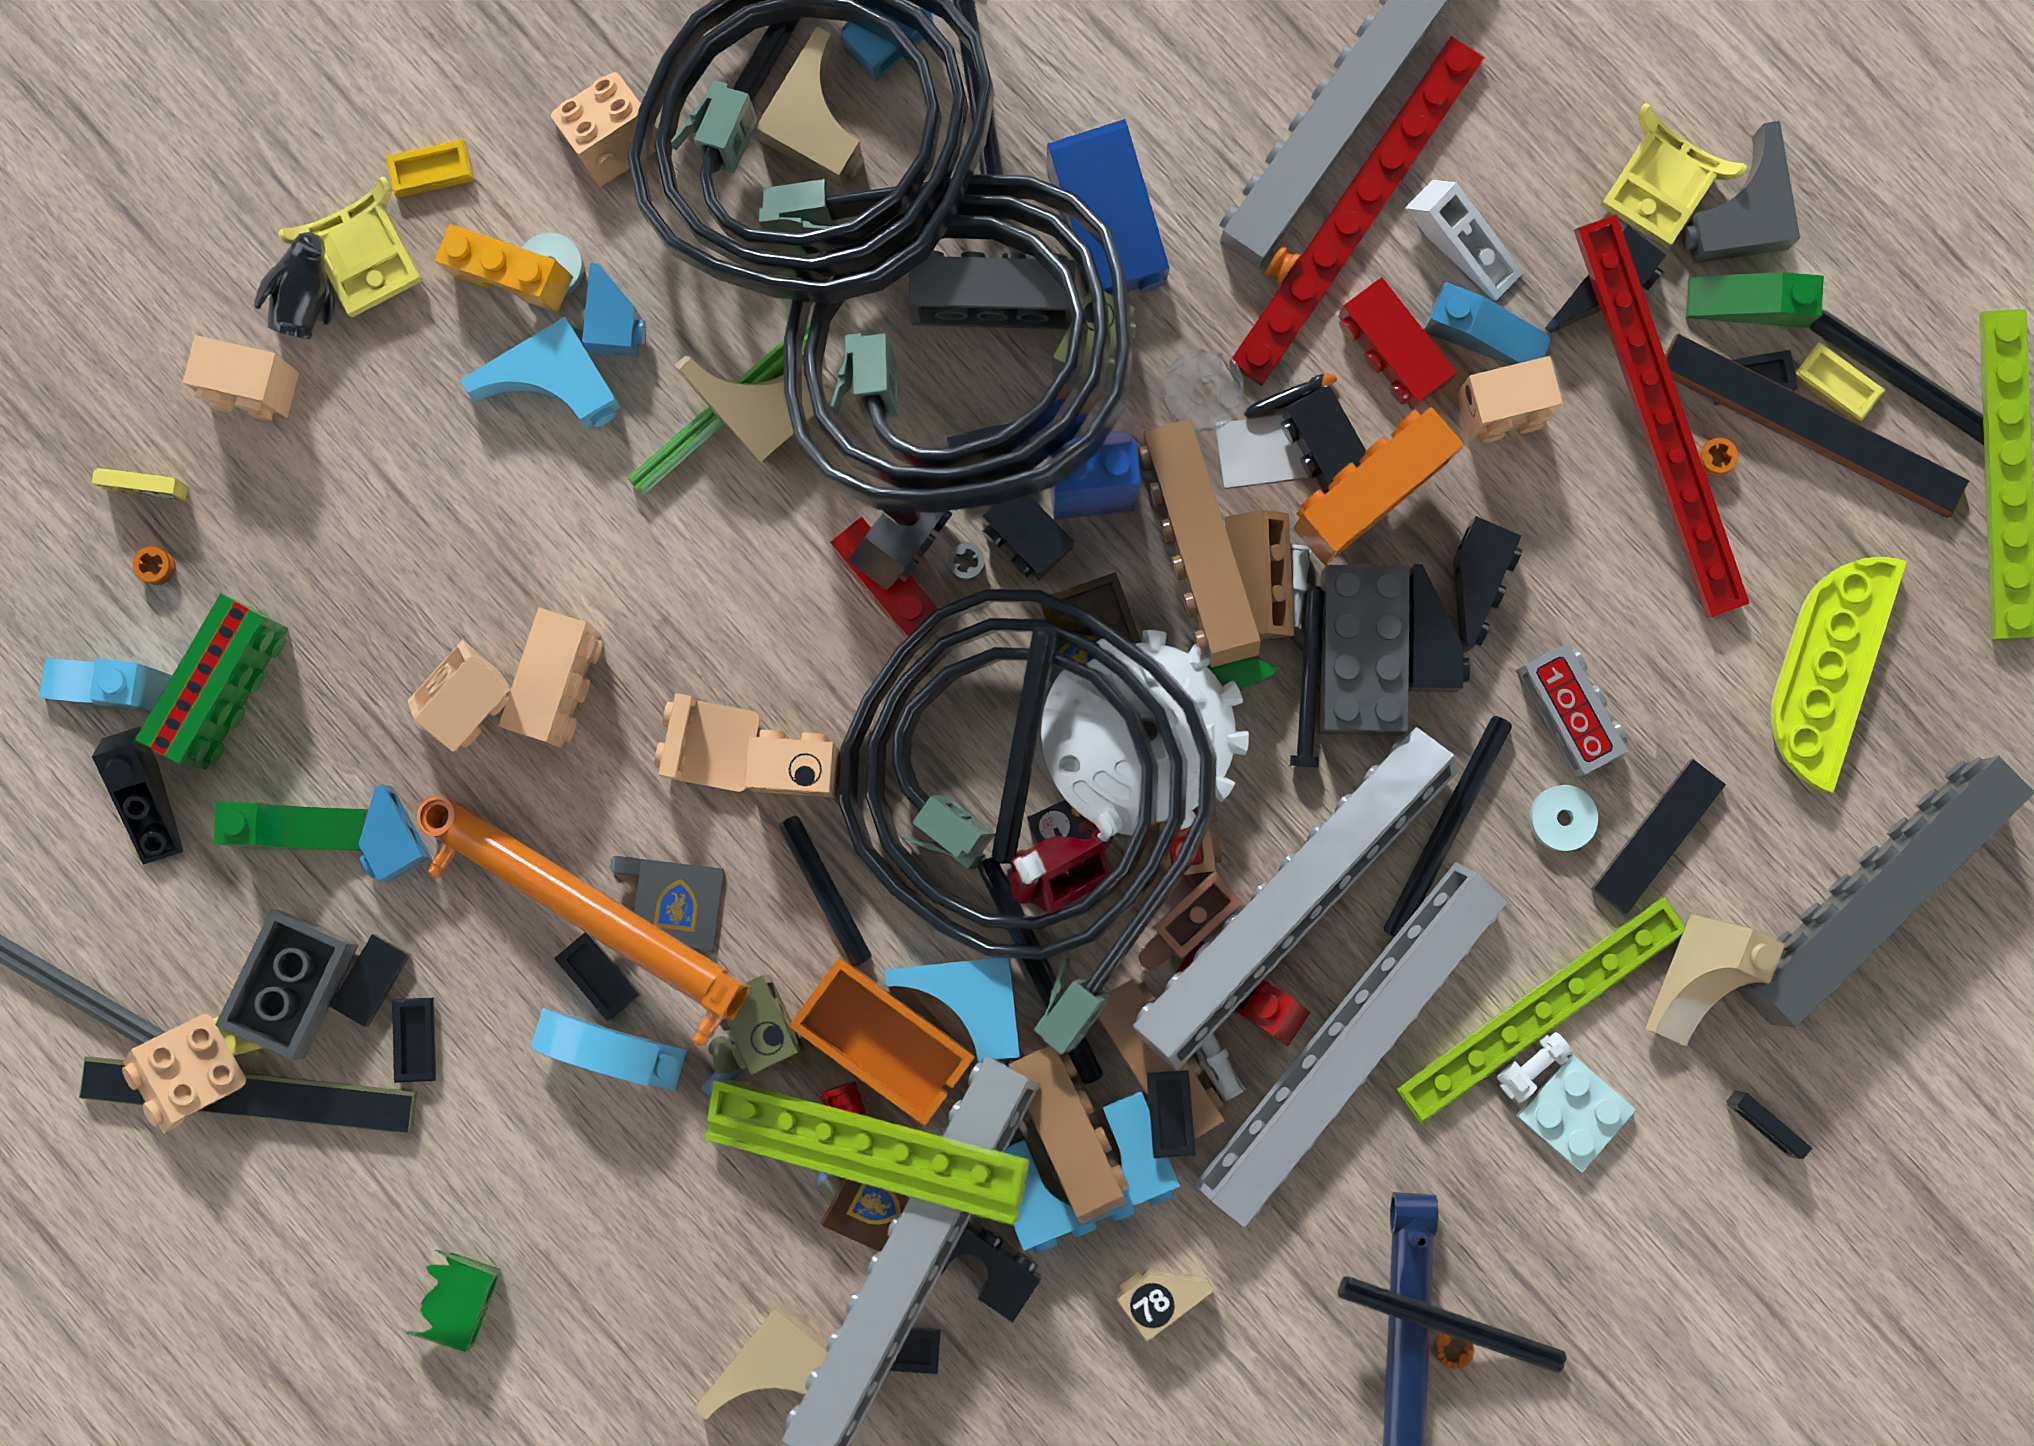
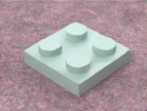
M1569 1053L1567 1055L1569 1059L1561 1066L1558 1065L1515 1116L1577 1171L1583 1173L1636 1109L1575 1055Z

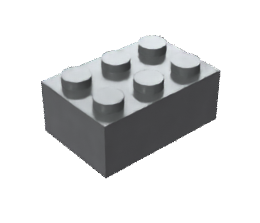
M270 910L215 1026L290 1060L305 1059L359 945L287 912Z

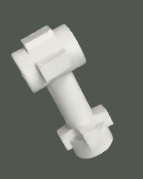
M1554 1032L1551 1036L1545 1035L1538 1042L1543 1048L1522 1067L1514 1061L1496 1076L1501 1082L1500 1088L1510 1099L1514 1097L1518 1103L1526 1100L1538 1088L1532 1081L1552 1062L1555 1061L1561 1066L1569 1059L1567 1055L1572 1052V1048L1557 1032Z

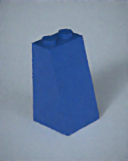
M1126 119L1047 143L1046 170L1051 184L1077 194L1110 228L1125 274L1128 292L1138 288L1140 292H1148L1161 287L1163 280L1168 279L1170 267ZM1061 212L1063 221L1090 248L1103 291L1113 296L1112 276L1103 247L1073 216ZM1078 263L1082 278L1084 280L1088 292L1089 285L1085 276L1084 269Z
M1126 430L1110 432L1094 457L1050 489L1053 519L1134 511L1141 482L1136 441ZM1076 435L1073 440L1048 457L1047 462L1083 435Z

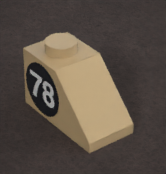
M1148 1269L1142 1275L1136 1270L1125 1277L1118 1284L1121 1290L1115 1295L1117 1301L1146 1341H1149L1214 1292L1215 1289L1207 1278Z

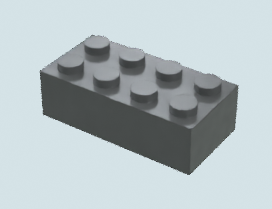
M933 250L926 261L910 271L909 309L912 325L1068 329L1072 323V315L1064 288L1037 259H1028L1022 253L1010 252L1002 254V258L985 257V254L981 252L968 251L961 253V257L944 256L943 252ZM1056 254L1071 270L1075 282L1076 260H1067L1066 255Z
M1326 565L1321 571L1323 608L1320 640L1319 734L1401 736L1408 732L1409 566Z

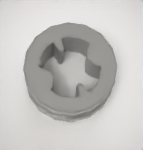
M958 544L951 550L948 557V566L951 574L956 579L963 582L974 581L981 576L984 570L985 560L983 553L974 544ZM966 552L974 554L973 561L978 560L977 567H969L967 573L959 571L960 564H955L956 558H964Z

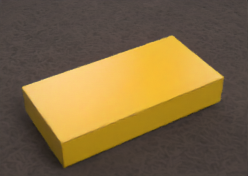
M464 139L385 156L393 194L396 198L475 181L468 146Z

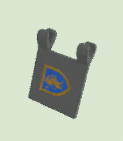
M623 856L612 857L610 864L612 872L639 875L634 913L690 948L713 951L724 869Z

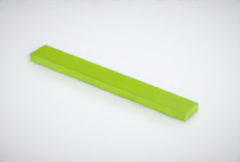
M1665 897L1659 898L1399 1085L1395 1090L1417 1121L1422 1124L1682 937L1686 926Z

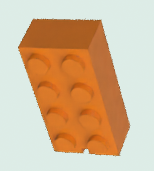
M1432 407L1428 408L1421 415L1417 410L1411 412L1397 425L1398 428L1391 434L1392 439L1390 441L1383 436L1365 451L1366 455L1359 460L1361 463L1359 467L1356 468L1353 463H1350L1333 478L1334 481L1328 486L1330 491L1324 494L1319 489L1301 504L1302 508L1296 513L1299 519L1293 529L1324 566L1445 467L1464 446V443Z
M843 958L836 960L789 1025L791 1029L923 1126H926L947 1097L949 1092L942 1088L945 1083L953 1088L976 1056Z

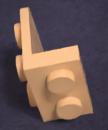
M610 73L599 78L592 86L577 96L564 101L551 114L554 123L573 147L599 188L630 168L628 154L638 109L641 104L618 73ZM655 125L648 156L655 152L654 144L658 131Z
M675 693L674 701L667 702L664 710L663 726L668 727L665 743L659 742L655 753L654 766L660 767L658 775L667 779L743 792L746 789L749 736H758L761 721L759 714L750 710L698 701L692 696Z
M202 1014L131 1049L123 1061L125 1067L122 1068L124 1078L130 1088L133 1090L138 1088L146 1102L142 1106L148 1121L152 1126L159 1125L163 1134L178 1127L190 1114L241 1089L246 1082L245 1075L219 1029L215 1026V1022L207 1014Z

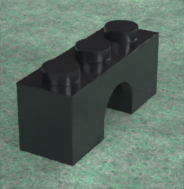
M883 510L884 513L866 533L847 561L886 590L891 587L897 578L905 582L919 564V561L913 557L915 554L922 557L936 539L931 534V531L934 529L939 533L953 513L951 511L923 513Z
M966 1224L941 1274L943 1275L949 1264L959 1256L973 1255L982 1260L987 1268L988 1278L978 1293V1300L1013 1323L1041 1281V1274L1035 1271L1039 1265L1019 1251L1013 1256L1002 1249L1001 1245L1004 1241L988 1229L983 1227L979 1233Z

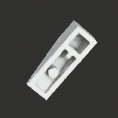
M1432 180L1405 207L1427 238L1492 300H1498L1524 273L1457 182Z

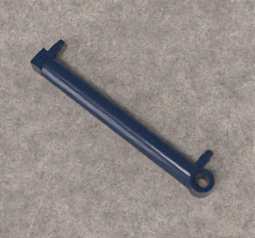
M1393 1192L1390 1203L1392 1244L1389 1291L1430 1305L1433 1246L1438 1227V1200L1436 1195ZM1388 1315L1383 1446H1425L1430 1329Z

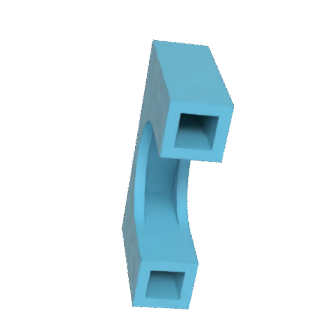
M1141 1090L1102 1105L1119 1148L1120 1168L1130 1187L1122 1192L1127 1203L1082 1225L1077 1219L1070 1201L1055 1195L1043 1182L1025 1137L1009 1143L1005 1154L1029 1160L1023 1200L1020 1203L1018 1212L1020 1218L1018 1222L1013 1224L1024 1251L1033 1248L1034 1253H1040L1058 1244L1056 1238L1069 1232H1072L1073 1237L1084 1235L1097 1228L1095 1221L1108 1216L1111 1217L1112 1221H1117L1136 1212L1134 1205L1147 1200L1150 1201L1151 1205H1156L1174 1197L1172 1190L1180 1187L1168 1157L1153 1159L1150 1112Z

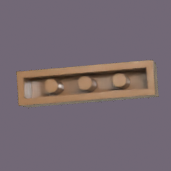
M1131 978L1107 993L1112 999L1098 1019L1148 1095L1146 1073L1176 1070L1141 1041L1133 1027L1137 1022L1136 1018L1141 1009L1148 1003H1155L1156 999L1144 981L1137 985L1134 979ZM1191 1056L1178 1071L1189 1070L1195 1141L1224 1122L1219 1112L1225 1106L1213 1087L1206 1091L1196 1077L1202 1073V1070L1193 1056Z
M1049 1045L1008 1064L1010 1068L1040 1084L1028 1110L1081 1225L1126 1204L1127 1201L1122 1192L1130 1187L1120 1166L1117 1165L1111 1168L1105 1153L1111 1151L1112 1148L1102 1126L1094 1130L1087 1115L1095 1111L1085 1089L1076 1092L1070 1078L1078 1074L1068 1052L1059 1055L1058 1051Z

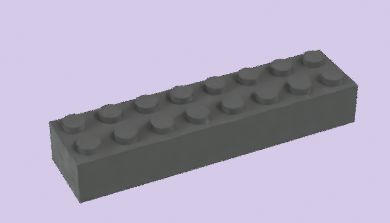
M2000 756L1986 759L1978 757L1972 762L1966 763L1963 760L1956 764L1945 775L1948 782L1939 791L1932 789L1926 793L1916 804L1919 810L1909 820L1906 817L1899 820L1888 830L1887 835L1890 838L1880 848L1874 846L1858 860L1861 867L1851 876L1845 874L1829 888V892L1832 895L1822 905L1815 903L1809 907L1799 918L1802 924L1792 934L1787 931L1776 939L1784 943L1785 946L1770 984L1750 983L1736 988L1770 1025L1797 1027L2034 795V790Z

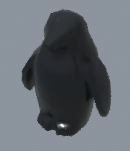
M311 232L298 234L280 261L261 280L254 305L256 309H260L270 294L268 328L276 332L310 340L321 308L324 325H329L332 320L336 299L332 284L324 268L323 259L326 252L324 240L318 234Z

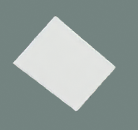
M1282 415L1215 423L1224 488L1309 477L1301 464L1300 458L1304 455L1297 442L1291 444L1282 430L1281 422L1284 421Z

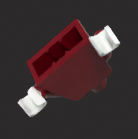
M1112 807L1093 820L1097 829L1089 840L1053 836L1027 850L1017 851L1016 856L1010 862L1013 871L1010 877V886L1014 899L1018 903L1026 904L1030 902L1046 912L1054 913L1096 888L1111 874L1105 852L1113 841L1112 836L1125 827L1124 821L1115 808Z

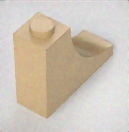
M817 26L755 128L759 141L836 185L843 187L848 177L853 179L858 174L864 158L861 157L860 141L839 125L825 103L823 96L824 73L834 46L831 33Z
M686 355L674 365L675 369L751 456L760 463L794 433L784 394V375L759 383H735L709 374L692 358ZM802 365V404L806 421H808L815 414L805 377L804 365ZM822 373V383L828 403L833 399V396L826 389L831 383Z
M1690 914L1645 1029L1687 1047L1695 1028L1703 1016L1724 995L1750 983L1770 984L1785 944L1752 928Z
M778 1303L693 1410L707 1420L718 1408L731 1399L759 1389H787L806 1395L808 1391L806 1390V1383L809 1376L817 1367H821L828 1354L826 1350L827 1342Z

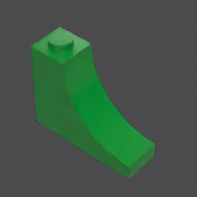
M215 802L213 844L243 849L362 851L358 844L368 809L302 807L259 802Z

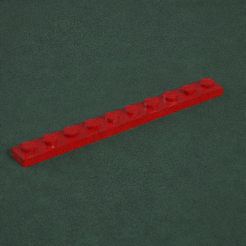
M1453 36L1449 38L1239 346L1228 365L1260 386L1264 385L1485 58L1484 56Z
M1617 214L1575 229L1574 233L1706 618L1748 605L1750 602Z

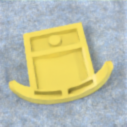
M1645 103L1638 113V122L1645 137L1600 206L1614 215L1617 214L1618 218L1668 249L1714 179H1738L1743 176L1747 166L1744 163L1723 160L1687 142L1668 128L1656 116L1651 105Z
M380 177L375 187L369 193L343 210L316 222L293 228H282L278 232L281 240L287 244H292L297 235L304 232L318 234L324 240L326 249L323 259L325 271L346 313L352 318L423 281L386 208L392 195V189L386 177Z

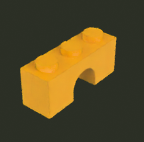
M449 224L434 259L437 264L455 278L486 289L489 288L490 284L499 286L515 294L524 302L555 313L559 312L573 279V276L555 259L453 224Z

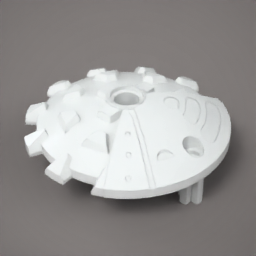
M1157 630L1143 631V643L1135 644L1159 661L1198 703L1217 755L1215 798L1222 803L1235 785V782L1225 777L1233 753L1246 756L1249 743L1248 731H1236L1232 706L1243 703L1240 690L1234 681L1224 686L1221 685L1216 676L1207 668L1210 663L1207 654L1200 656L1196 644L1193 645L1188 654L1177 648L1165 645L1167 633ZM1101 639L1097 643L1129 665L1169 708L1188 761L1186 816L1180 830L1188 828L1192 825L1195 818L1193 809L1198 806L1200 756L1184 712L1148 671L1106 640ZM1093 659L1086 665L1103 672L1140 713L1142 721H1150L1157 728V737L1150 742L1159 766L1156 822L1166 821L1169 815L1171 762L1154 715L1119 676L1096 659ZM1063 670L1058 675L1048 694L1042 717V750L1049 774L1064 799L1083 817L1093 822L1097 817L1114 807L1125 823V827L1117 833L1132 836L1140 817L1141 765L1125 720L1090 681Z

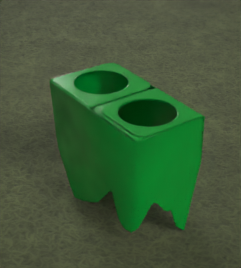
M436 1250L438 1253L446 1256L449 1265L432 1264L426 1266L428 1273L438 1280L437 1285L421 1301L422 1307L420 1312L432 1325V1328L424 1332L407 1331V1334L466 1352L475 1345L501 1269L455 1253L448 1254L441 1250Z

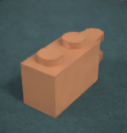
M1215 871L1211 872L1150 928L1156 935L1144 945L1145 948H1141V951L1138 952L1139 956L1137 958H1139L1140 966L1148 968V970L1156 969V967H1160V963L1166 962L1173 954L1178 959H1182L1241 905L1243 901Z

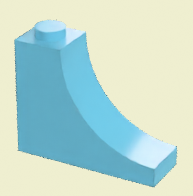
M563 317L460 379L467 393L476 402L495 394L510 391H529L549 396L571 409L586 428L592 425L600 427L608 423L616 416L615 411L622 408L566 317Z
M46 657L39 698L151 713L172 675L132 662L96 658L95 662Z
M999 957L884 970L886 987L900 986L918 989L935 996L947 1004L960 1017L968 1029L976 1049L978 1062L983 1061L988 1056L1009 1066L1008 1064L1012 1063V1058L1020 1057L1009 958Z

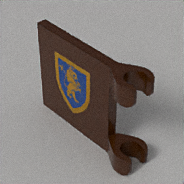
M844 1178L821 1221V1225L876 1251L882 1252L889 1239L887 1232L891 1222L899 1213H903L910 1199L904 1194Z

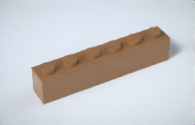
M1191 418L1145 430L1144 446L1138 447L1139 457L1143 470H1151L1154 482L1149 484L1151 497L1155 507L1162 506L1166 519L1160 520L1161 529L1166 544L1172 542L1174 544L1177 556L1171 557L1177 581L1185 580L1188 593L1183 594V601L1188 617H1196L1200 629L1194 632L1200 656L1207 654L1212 668L1259 655L1261 640Z

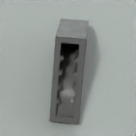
M1780 121L1764 123L1752 136V165L1748 178L1739 194L1716 208L1697 212L1686 224L1687 227L1684 228L1683 241L1685 249L1691 251L1693 263L1789 250L1800 239Z

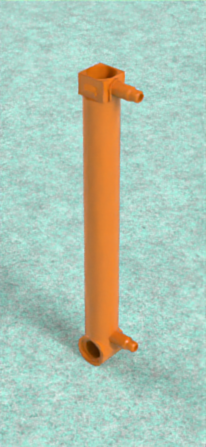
M438 795L425 799L419 806L416 813V822L419 829L424 834L435 837L442 842L432 859L428 874L435 878L440 877L455 853L458 852L702 1005L707 1010V1013L699 1024L697 1033L693 1038V1042L701 1047L705 1046L709 1038L714 1035L722 1019L735 1018L752 988L730 975L726 969L476 815L464 804ZM446 811H448V821L443 827H441L440 819L442 815Z

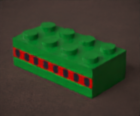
M220 593L135 740L178 764L207 770L208 766L215 764L224 750L222 742L229 730L236 728L241 722L245 713L243 706L249 695L257 692L263 684L266 676L264 670L271 657L275 658L282 651L286 643V636L284 635L288 628L257 610Z

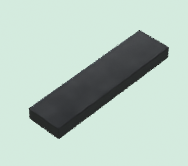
M1694 759L1689 760L1591 889L1621 913L1628 914L1726 784Z

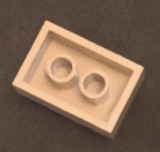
M538 607L509 693L510 699L505 705L498 727L515 735L562 749L564 741L570 742L577 724V719L573 718L577 702L583 703L588 693L590 680L585 678L590 663L596 664L601 654L603 641L598 640L600 633L584 621Z
M461 640L409 698L408 705L413 720L454 753L460 745L465 749L477 738L481 732V728L478 725L488 714L494 717L504 708L510 699L506 693L511 688L495 666L464 640Z

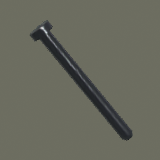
M1310 586L1307 591L1297 756L1290 755V766L1319 768V757H1313L1323 608V590L1319 586Z

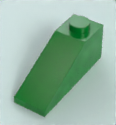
M1777 272L1689 277L1686 318L1807 328L1822 316L1824 276Z

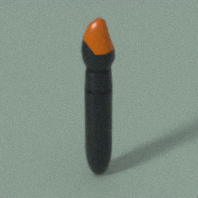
M1330 373L1315 375L1308 382L1298 384L1255 402L1246 409L1244 416L1249 419H1256L1285 408L1327 385H1333L1337 381V376Z

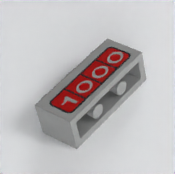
M1566 643L1517 669V672L1575 778L1627 753L1628 750L1624 744L1627 742V737L1621 725L1617 721L1612 722L1604 708L1607 706V700L1601 689L1596 684L1592 686L1584 671L1587 670V664L1578 649H1572L1569 643Z

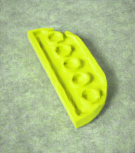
M1871 557L1843 565L1830 572L1813 587L1799 612L1772 698V733L1781 756L1791 770L1808 785L1826 794L1834 793L1907 561L1889 557Z

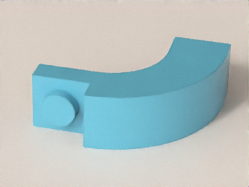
M546 1008L542 1009L530 1047L549 1057L587 1070L648 1086L649 1084L671 1090L676 1089L687 1050L678 1046L619 1032L578 1016Z

